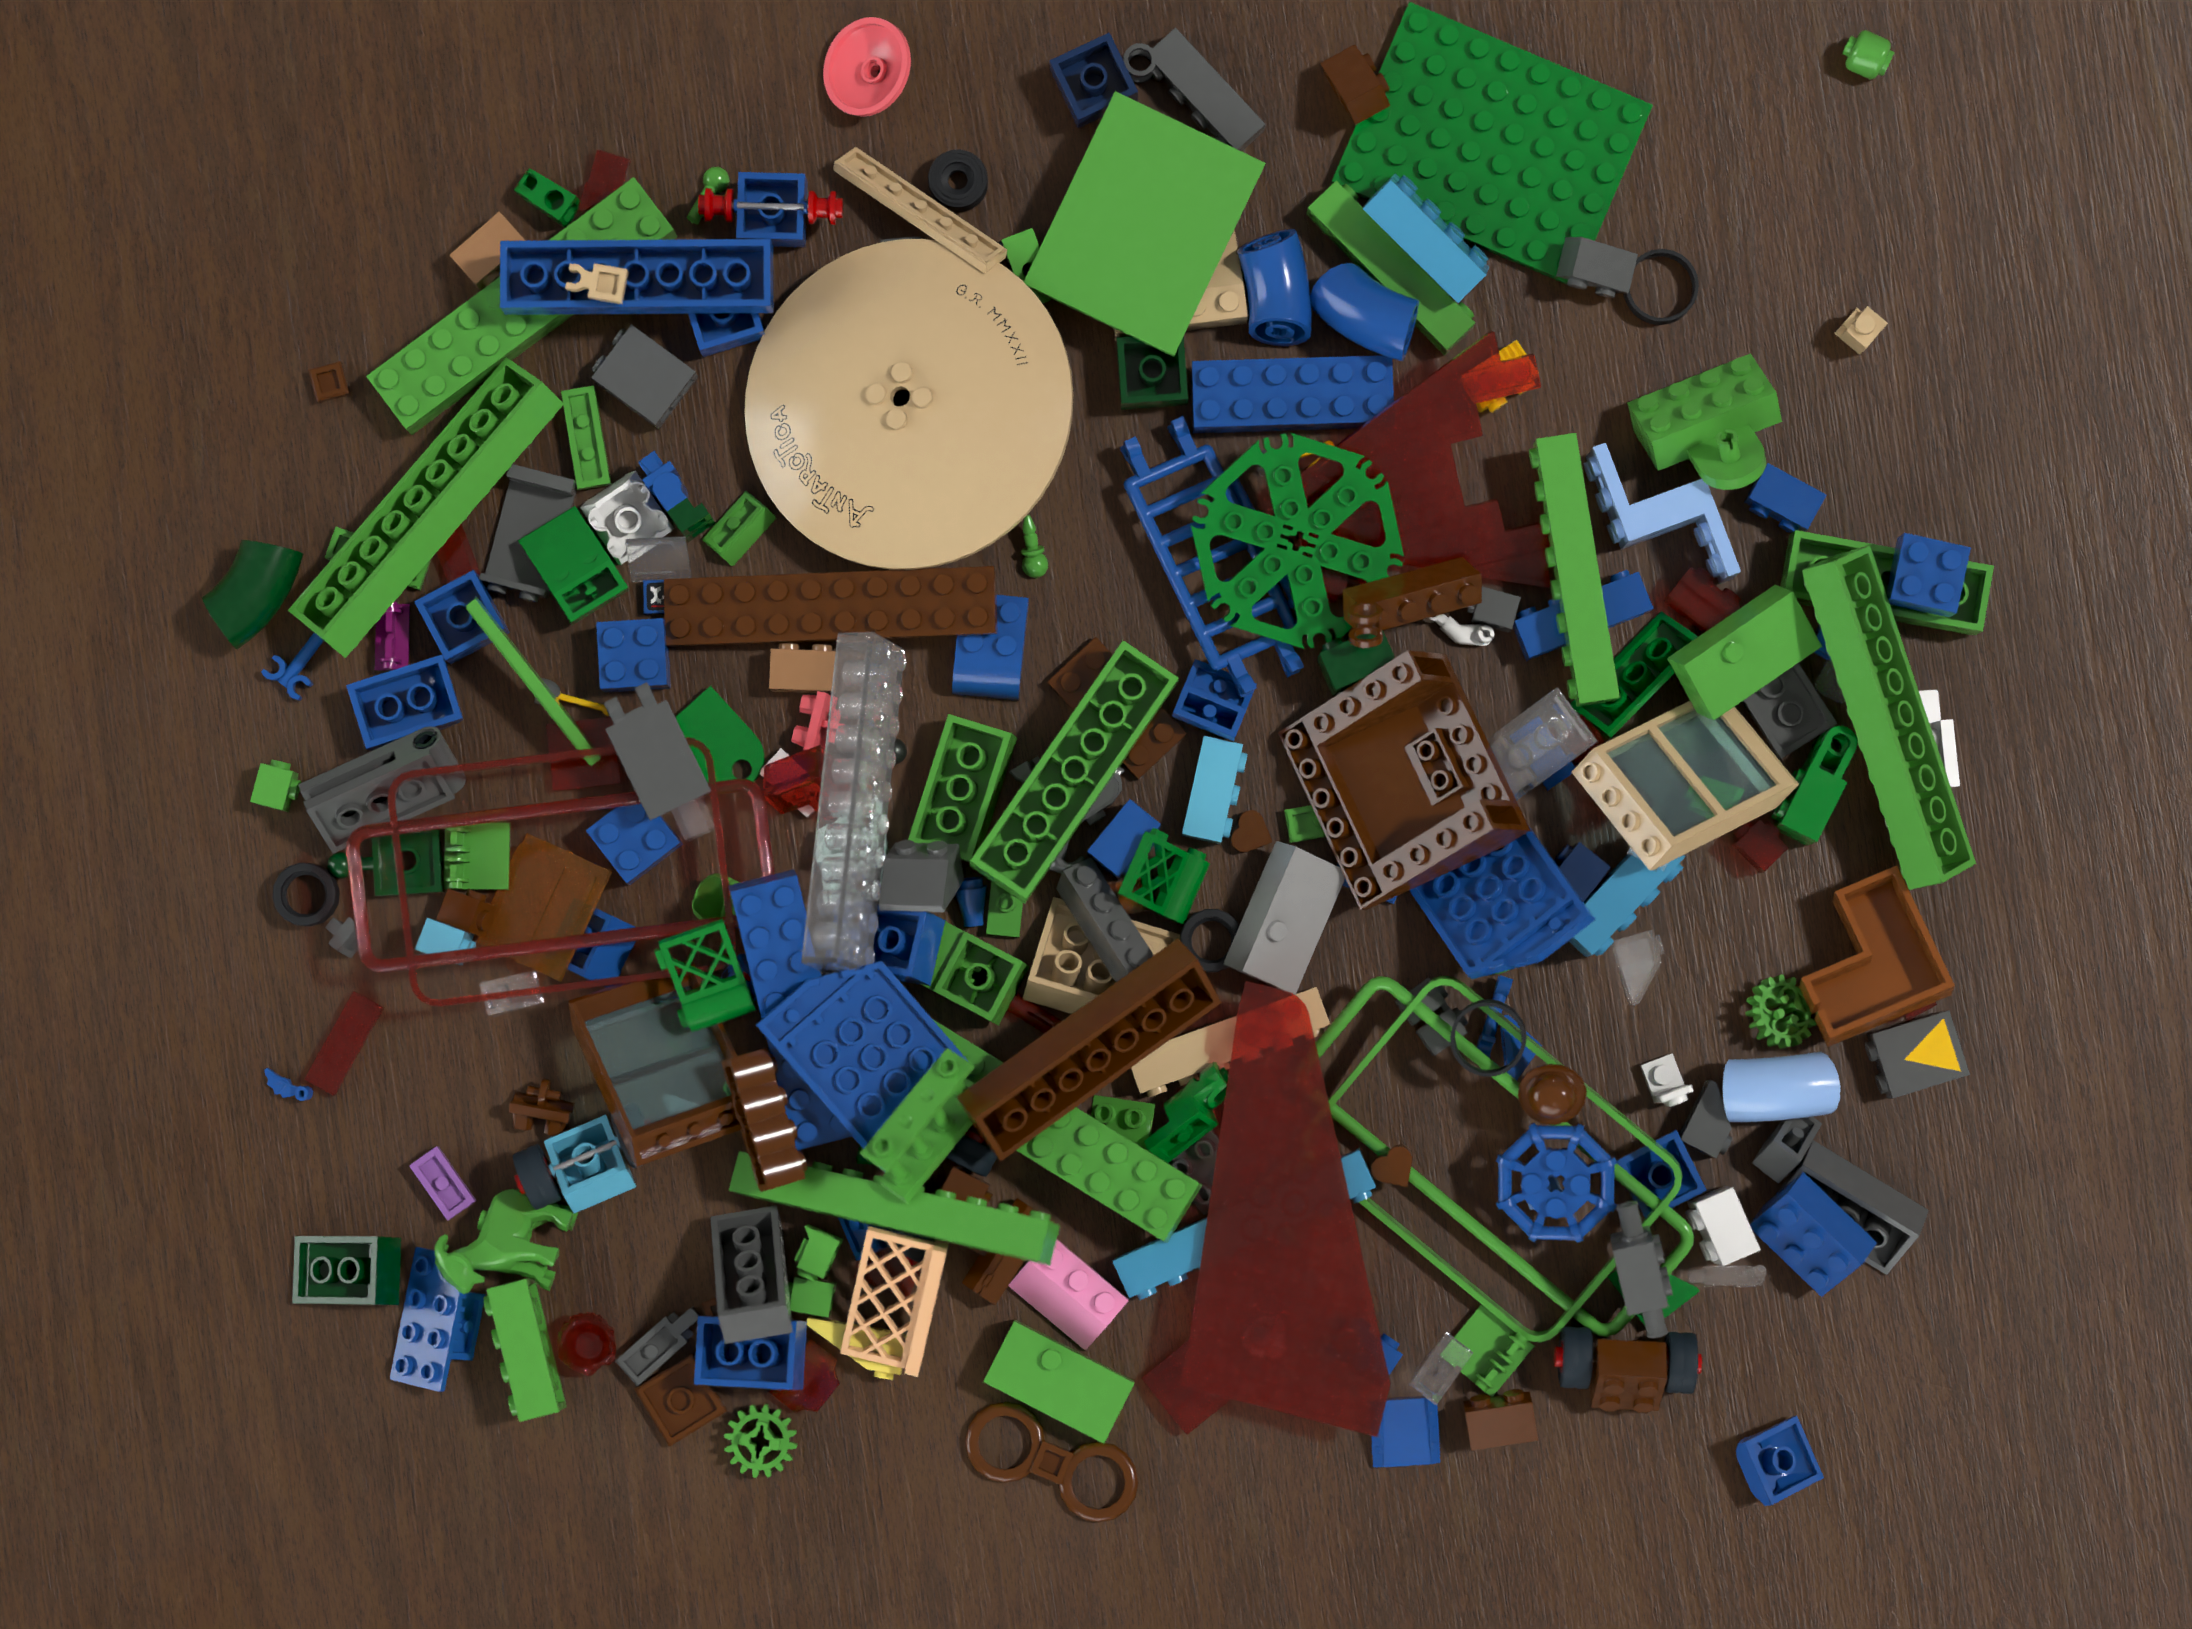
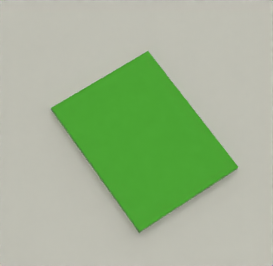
M1115 91L1027 273L1024 283L1032 290L1174 357L1266 163Z

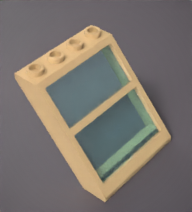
M1691 701L1593 748L1572 771V774L1646 867L1652 871L1777 808L1799 785L1736 707H1733L1713 721L1698 714Z

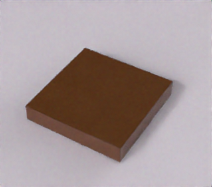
M693 1353L634 1389L669 1447L728 1411L712 1385H694L695 1356Z

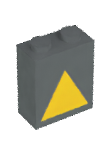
M1950 1010L1941 1011L1867 1034L1869 1042L1865 1043L1866 1053L1871 1062H1876L1879 1074L1875 1075L1876 1084L1881 1094L1885 1093L1887 1099L1897 1098L1970 1075Z

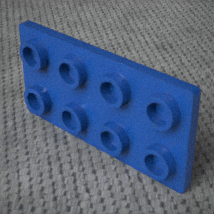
M415 1248L390 1379L437 1392H444L451 1359L473 1361L484 1305L483 1297L486 1294L472 1291L466 1294L460 1293L446 1281L435 1264L434 1250Z

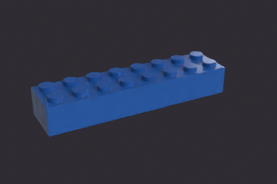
M771 239L500 241V308L505 315L773 313V245ZM570 263L580 265L589 272L593 271L594 263L627 269L629 273L623 305L589 299V290L587 289L580 292L567 291L565 289L566 282L576 284L581 279L579 273L569 271Z
M794 869L729 885L761 1019L806 980L821 976L798 877ZM766 1038L769 1052L774 1055L778 1066V1072L775 1073L777 1084L784 1088L787 1095L786 1115L788 1119L793 1120L797 1129V1138H795L797 1150L852 1137Z

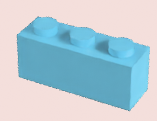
M1208 736L1203 737L1181 836L1221 844L1222 837L1229 838L1233 819L1227 818L1230 805L1236 806L1240 786L1234 785L1237 772L1244 773L1248 755L1247 753H1242L1243 744Z

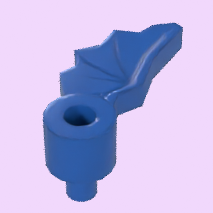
M270 1068L264 1070L265 1076L268 1078L267 1085L273 1088L274 1094H281L283 1098L295 1096L299 1101H307L312 1098L313 1090L311 1087L295 1086L290 1079L280 1076Z

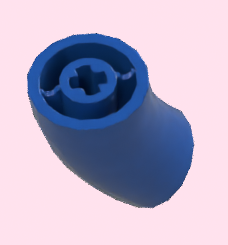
M1296 230L1277 231L1246 243L1237 250V254L1241 263L1247 291L1249 334L1261 343L1274 346H1291L1306 342L1311 337V298L1306 264Z
M1352 263L1340 264L1323 274L1313 286L1310 295L1311 307L1314 312L1335 331L1352 342L1383 356L1403 361L1414 331L1419 300L1402 295L1383 286L1366 274L1359 266Z

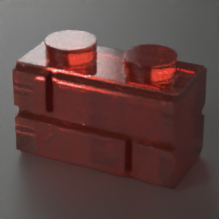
M1690 567L1663 600L1703 633L1742 607L1738 604L1741 599L1728 588H1724L1721 591L1712 583L1714 577L1701 567H1698L1697 570Z

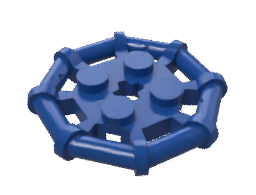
M1530 1124L1529 1129L1503 1154H1498L1497 1156L1498 1201L1496 1206L1498 1209H1502L1529 1236L1528 1240L1530 1241L1575 1240L1576 1243L1584 1241L1583 1237L1610 1211H1615L1617 1205L1614 1203V1168L1617 1161L1614 1156L1611 1157L1584 1130V1126L1581 1124H1577V1126ZM1544 1139H1569L1567 1148L1552 1149L1546 1147ZM1534 1143L1538 1152L1526 1164L1519 1161L1518 1158ZM1578 1143L1595 1162L1587 1165L1574 1152ZM1512 1170L1522 1172V1191L1512 1193ZM1601 1172V1195L1591 1192L1590 1178L1592 1173ZM1550 1175L1554 1177L1562 1175L1565 1178L1562 1182L1564 1186L1562 1190L1557 1188L1551 1190L1548 1187L1550 1184L1548 1177ZM1525 1199L1536 1210L1538 1215L1534 1222L1516 1205L1517 1203ZM1587 1201L1594 1204L1596 1207L1578 1223L1574 1213ZM1545 1217L1555 1219L1566 1217L1569 1227L1543 1226Z

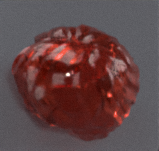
M594 1312L574 1314L568 1321L563 1322V1326L558 1332V1357L576 1373L592 1376L602 1365H610L615 1361V1331L600 1314L597 1315Z

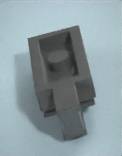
M693 1306L681 1317L675 1312L665 1316L615 1362L635 1385L639 1386L689 1341L688 1339L694 1335L689 1327L698 1320V1316L702 1315Z

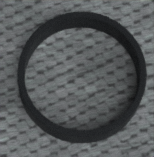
M1656 249L1646 252L1637 258L1635 267L1648 258L1659 256L1668 257L1680 263L1688 272L1692 282V296L1688 306L1675 316L1658 318L1640 310L1634 303L1630 290L1629 293H1624V298L1629 309L1639 319L1654 325H1665L1681 319L1690 310L1698 295L1699 282L1693 265L1683 255L1672 250Z
M1497 1000L1476 1001L1465 1007L1455 1019L1450 1036L1451 1048L1457 1061L1469 1072L1487 1077L1501 1075L1512 1069L1524 1052L1526 1045L1525 1025L1519 1014L1506 1003ZM1482 1006L1497 1007L1509 1013L1517 1022L1522 1036L1521 1048L1517 1056L1506 1066L1492 1070L1477 1068L1468 1063L1460 1054L1455 1040L1456 1027L1461 1018L1475 1008Z

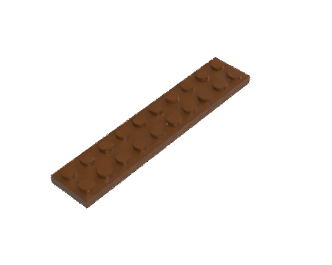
M981 566L664 579L666 646L998 634L996 567Z

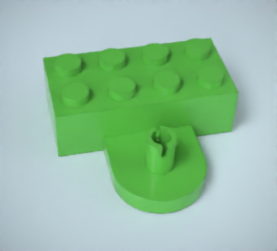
M1751 354L1627 403L1633 431L1658 471L1690 459L1701 479L1706 484L1722 490L1745 487L1756 481L1763 474L1766 468V456L1764 447L1755 432L1782 422L1777 393Z

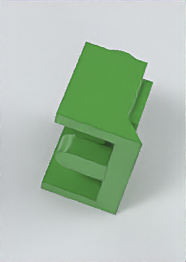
M808 1224L805 1225L808 1237L804 1238L795 1261L799 1262L797 1274L815 1282L819 1277L824 1279L828 1276L843 1239Z

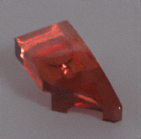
M600 149L597 150L589 181L586 182L579 210L584 211L591 208L621 187L625 182L631 159Z

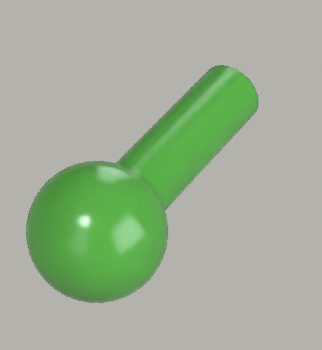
M720 167L708 169L703 176L705 187L700 195H705L706 188H711L714 195L725 191L729 185L728 173ZM698 199L687 216V219L694 224H698L703 215L698 213Z

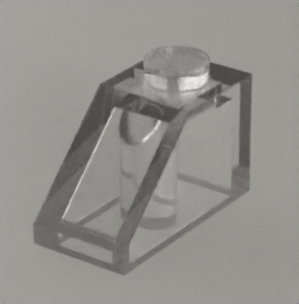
M1652 930L1614 940L1611 945L1629 1006L1640 1003L1662 962L1660 955L1664 954V947L1660 936H1654Z

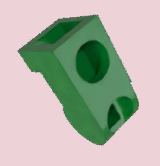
M528 168L514 188L515 193L536 206L538 210L554 219L555 222L564 228L570 224L583 205L576 195Z

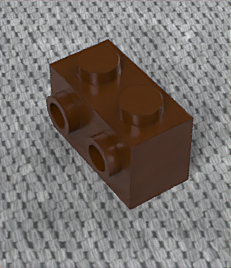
M1356 44L1320 63L1329 85L1355 125L1390 106L1385 94L1390 91V88L1381 73L1374 74L1377 69L1368 53L1362 55Z
M1512 1389L1500 1396L1490 1397L1486 1394H1480L1471 1397L1468 1401H1463L1471 1451L1538 1441L1530 1391L1523 1392L1521 1389Z

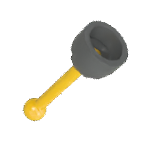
M541 678L558 701L562 700L603 711L604 715L609 716L603 704L562 694L560 687L555 682ZM535 697L534 703L541 705V703Z

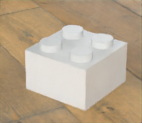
M1723 1186L1687 1202L1690 1210L1685 1211L1693 1230L1697 1229L1702 1235L1703 1241L1699 1242V1245L1707 1261L1711 1260L1716 1265L1725 1266L1760 1251V1247L1733 1187Z

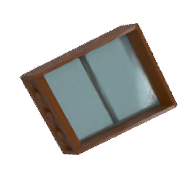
M692 961L690 965L696 968L694 962ZM675 966L679 975L681 968ZM668 968L568 1001L574 1034L631 1160L636 1167L741 1130L722 1067V1061L737 1057L734 1047L722 1023L694 1033L691 1032L689 1027L683 1029L677 1010L682 1008V1004ZM687 971L681 982L684 991L687 992L699 988L702 979L700 976Z

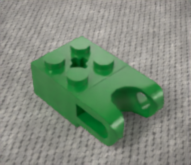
M1835 726L1817 737L1802 768H1799L1797 771L1794 770L1791 774L1799 785L1771 813L1770 818L1775 820L1771 826L1772 829L1806 846L1818 842L1847 784V781L1841 778L1858 744L1857 736L1851 729L1845 726ZM1832 739L1838 743L1839 752L1831 748Z

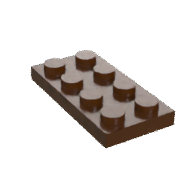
M1095 637L1047 683L1074 711L1113 654ZM1161 706L1123 761V764L1139 780L1179 743L1187 733Z

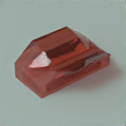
M810 1339L805 1349L803 1390L771 1389L769 1393L795 1413L801 1410L818 1412L840 1384L835 1369L838 1359L816 1341Z

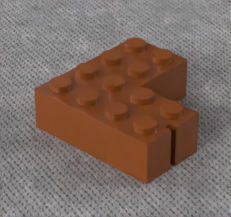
M1897 865L1835 891L1832 902L1857 955L1802 977L1799 986L1811 1013L1817 1012L1815 1022L1827 1047L1952 995L1955 987L1954 982Z

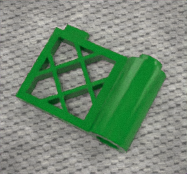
M1152 828L1150 833L1144 832L1118 894L1152 910L1164 918L1184 925L1210 863L1205 861L1207 856L1205 853L1188 847L1186 852L1167 842L1169 835L1156 828ZM1154 843L1156 856L1148 860V853ZM1175 854L1176 856L1171 868L1167 870L1166 860ZM1157 866L1158 877L1151 880L1150 870ZM1141 877L1142 887L1132 892L1137 879ZM1160 886V893L1154 903L1152 891Z
M723 918L658 941L660 948L655 949L654 952L661 970L668 968L679 996L682 1008L678 1009L677 1013L683 1029L689 1027L691 1032L694 1033L756 1011L750 988L742 972ZM720 931L723 941L717 952L700 945L705 935ZM684 944L691 947L692 950L684 963L672 958L668 948ZM725 947L729 957L722 954ZM697 950L714 957L707 972L690 965ZM721 960L732 965L736 975L721 979L712 975L718 961ZM675 966L681 968L679 975ZM687 971L703 978L699 988L687 992L684 991L681 982Z

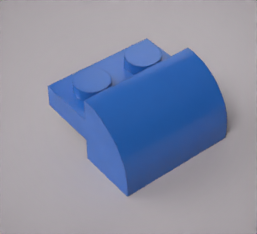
M1195 659L1171 717L1234 742L1253 693L1240 699L1229 672L1222 669L1213 670L1209 664Z

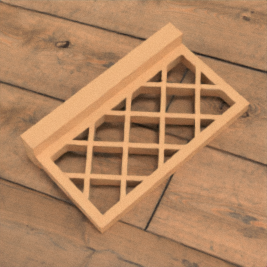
M868 1226L840 1354L905 1369V1374L918 1377L949 1246L948 1242L939 1240L933 1242ZM873 1238L887 1241L893 1251L878 1258L871 1248ZM911 1247L926 1250L924 1260L914 1266L910 1265L902 1253ZM897 1256L906 1270L891 1278L883 1263ZM870 1257L873 1262L867 1265L868 1258ZM877 1267L886 1282L871 1289L864 1276L867 1272ZM919 1269H921L920 1278L916 1273ZM910 1275L917 1285V1291L904 1297L895 1283ZM890 1287L899 1301L885 1309L876 1297V1294ZM863 1288L866 1293L860 1296L861 1290ZM870 1298L879 1313L864 1320L857 1308L860 1303ZM912 1300H914L913 1309L909 1304ZM903 1306L910 1316V1322L897 1328L889 1314ZM856 1318L859 1324L853 1327ZM883 1318L892 1332L878 1340L869 1325ZM862 1329L872 1342V1344L865 1348L849 1345L851 1335ZM905 1331H907L906 1339L902 1335ZM896 1337L904 1348L902 1357L887 1354L882 1344Z

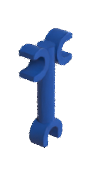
M313 633L288 667L284 659L274 655L272 659L279 664V671L271 674L263 669L261 671L263 676L271 681H278L287 688L289 696L301 701L302 697L296 693L295 686L300 682H304L309 687H312L313 683L306 676L298 674L324 641Z
M1501 975L1498 976L1492 1000L1505 1003L1513 979ZM1494 1007L1497 1011H1499L1502 1014V1009ZM1487 1015L1482 1033L1478 1037L1477 1048L1490 1058L1491 1049L1496 1040L1495 1034L1498 1023Z

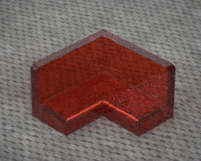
M821 745L769 763L764 767L762 797L781 815L810 805L827 822L856 812V778Z

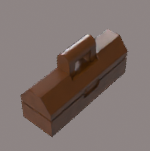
M1019 1198L1012 1205L1019 1208L1018 1214L1029 1216L1030 1211L1033 1210V1207ZM971 1248L980 1255L962 1281V1284L975 1293H980L981 1297L996 1305L1025 1260Z

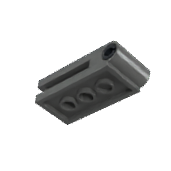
M429 726L298 785L302 796L306 800L303 802L307 813L331 852L336 853L455 799L454 794L463 788L466 783V776L440 730Z

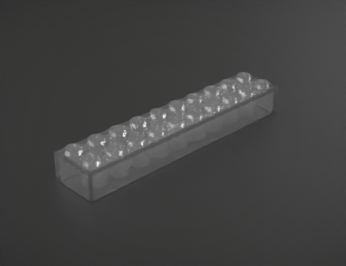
M874 632L838 633L802 953L803 964L827 974L844 970L856 971V969H860V966L873 963L875 960L873 950L874 936L878 929L877 908L881 891V871L885 859V834L889 828L887 814L889 801L892 797L891 777L892 769L896 762L894 749L896 735L899 732L898 711L899 703L903 697L901 683L902 674L906 667V657L903 648Z

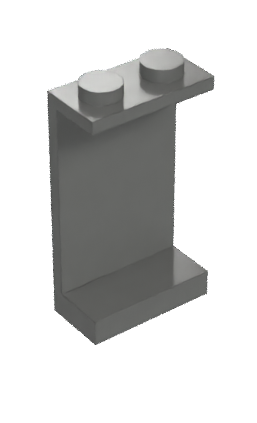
M512 464L507 472V477L510 481L485 574L481 573L479 579L487 584L486 590L506 594L508 589L519 592L518 598L538 603L539 597L548 599L550 591L518 540L571 509L577 491V484L573 479Z

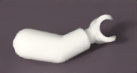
M1445 614L1423 619L1428 623L1436 622L1440 625L1439 629L1457 644L1486 646L1495 635L1493 628L1489 625L1459 624L1451 616L1447 617Z

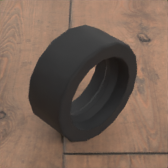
M300 862L287 867L279 874L273 886L272 898L276 910L285 920L295 925L312 927L324 923L334 914L339 904L340 891L336 879L327 869L314 863ZM302 875H312L318 878L323 883L326 891L322 907L311 914H300L294 911L287 900V889L290 883L296 877Z
M1204 909L1193 914L1184 923L1180 934V941L1198 959L1204 972H1219L1228 968V966L1223 964L1228 952L1218 960L1200 958L1192 947L1193 932L1200 924L1206 921H1216L1228 929L1232 944L1239 924L1229 913L1219 909Z

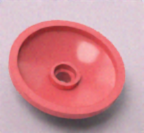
M876 17L856 20L839 32L828 49L823 69L825 89L835 106L848 114L865 117L882 112L899 97L906 85L911 67L910 49L904 34L894 24Z

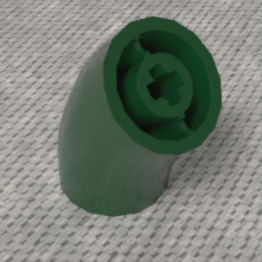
M241 540L238 553L227 574L210 592L202 597L203 603L211 617L237 650L254 638L280 609L296 579L303 553L272 544Z

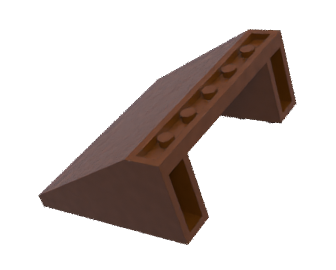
M1407 650L1278 732L1360 910L1370 909L1498 850L1531 831L1446 654Z

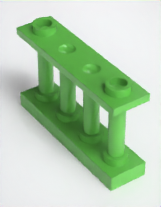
M946 1048L861 1151L863 1157L886 1172L879 1180L882 1187L907 1204L973 1124L956 1097L974 1085L973 1082L966 1078L974 1069V1066L949 1048Z

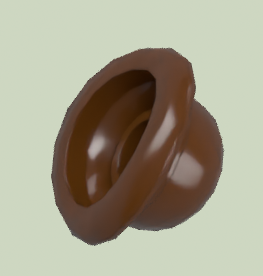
M1546 1064L1535 1067L1526 1073L1519 1083L1518 1099L1521 1108L1526 1114L1542 1124L1551 1125L1568 1122L1577 1116L1585 1105L1587 1089L1582 1077L1575 1070L1558 1064Z

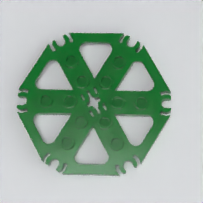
M1283 433L1280 434L1281 446L1279 448H1272L1269 438L1265 437L1262 444L1266 452L1262 453L1259 447V440H1257L1201 492V494L1211 496L1213 500L1210 502L1204 498L1197 499V503L1207 507V514L1202 518L1192 515L1191 519L1196 523L1204 524V528H1196L1192 525L1190 527L1207 602H1209L1212 596L1219 593L1221 597L1216 598L1212 602L1211 607L1216 609L1221 603H1226L1229 606L1228 614L1222 619L1228 622L1234 618L1236 613L1239 614L1236 621L1229 626L1303 649L1305 648L1302 644V636L1306 635V644L1309 648H1314L1313 637L1315 634L1322 633L1325 643L1332 641L1331 633L1328 631L1331 628L1334 631L1335 639L1341 638L1352 628L1344 620V616L1336 617L1331 613L1321 566L1364 579L1368 583L1390 577L1387 574V568L1390 565L1394 564L1401 567L1403 565V562L1399 559L1390 558V554H1398L1404 557L1388 480L1382 486L1375 489L1374 485L1379 484L1383 480L1384 475L1379 473L1373 479H1369L1366 476V469L1372 462L1370 460L1364 461L1358 469L1356 468L1357 463L1365 456L1290 433L1292 447H1288V437ZM1305 453L1337 461L1343 466L1344 470L1343 475L1309 507H1307L1298 465L1299 458ZM1252 465H1259L1264 469L1274 516L1231 503L1226 497L1227 488ZM1366 501H1374L1378 504L1385 532V541L1381 546L1371 547L1331 534ZM1284 525H1287V526L1292 527V529L1289 530V529L1283 528V526H1284ZM1297 531L1302 532V539L1314 544V548L1305 545V547L1299 546L1297 551L1292 550L1293 544L1288 542L1287 539L1280 538V535L1295 536ZM1309 532L1318 535V538L1308 536ZM1223 535L1264 548L1229 581H1221L1217 578L1210 550V541L1214 536ZM1280 544L1286 546V548L1282 549L1277 547V545ZM1303 552L1312 554V557H1307L1302 554ZM1285 575L1288 578L1297 619L1295 626L1290 629L1258 621L1252 615L1253 605Z

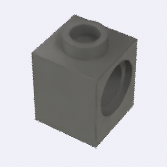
M1482 586V603L1469 606L1467 612L1473 614L1471 618L1472 623L1489 625L1494 629L1509 633L1512 630L1521 597Z

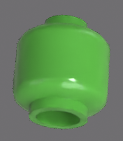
M1863 30L1857 38L1849 37L1842 54L1848 56L1846 59L1848 70L1867 79H1874L1878 74L1881 76L1885 74L1894 51L1890 50L1891 43L1888 39L1868 30Z

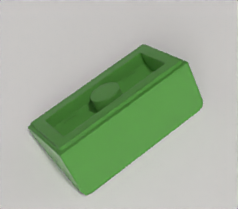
M745 491L702 540L729 565L733 566L775 521L776 517L766 506L748 491Z

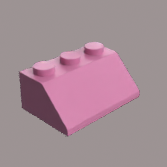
M1058 1239L1056 1240L1050 1266L1028 1261L1008 1285L1085 1351L1129 1301L1124 1294Z

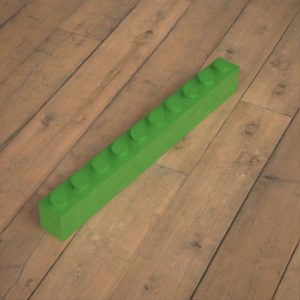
M741 1151L738 1153L729 1191L739 1195L1050 1266L1060 1225L1049 1221L1051 1216L1049 1214L1031 1210L1030 1215L1026 1216L1018 1214L1019 1208L999 1203L998 1209L986 1207V1200L968 1196L967 1201L964 1202L955 1200V1193L936 1189L935 1195L924 1193L925 1187L923 1186L907 1204L882 1187L879 1182L882 1176L874 1175L873 1181L862 1179L863 1173L844 1168L843 1173L839 1174L831 1172L833 1166L819 1162H813L812 1167L807 1166V1170L804 1171L805 1179L760 1192L754 1177L749 1154Z

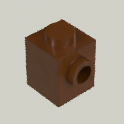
M448 889L436 920L485 938L494 922V914L497 907L485 902L486 895L468 889L466 895Z

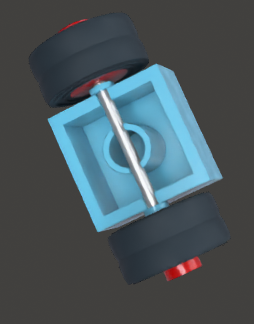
M636 1103L624 1107L633 1130L651 1124L650 1119H644ZM611 1114L612 1124L607 1115H604L545 1140L544 1144L552 1164H549L545 1153L538 1144L513 1155V1162L517 1171V1175L514 1176L521 1194L526 1193L535 1210L546 1207L548 1204H553L561 1199L556 1177L562 1194L573 1213L636 1188L627 1160L632 1168L637 1167L631 1160Z

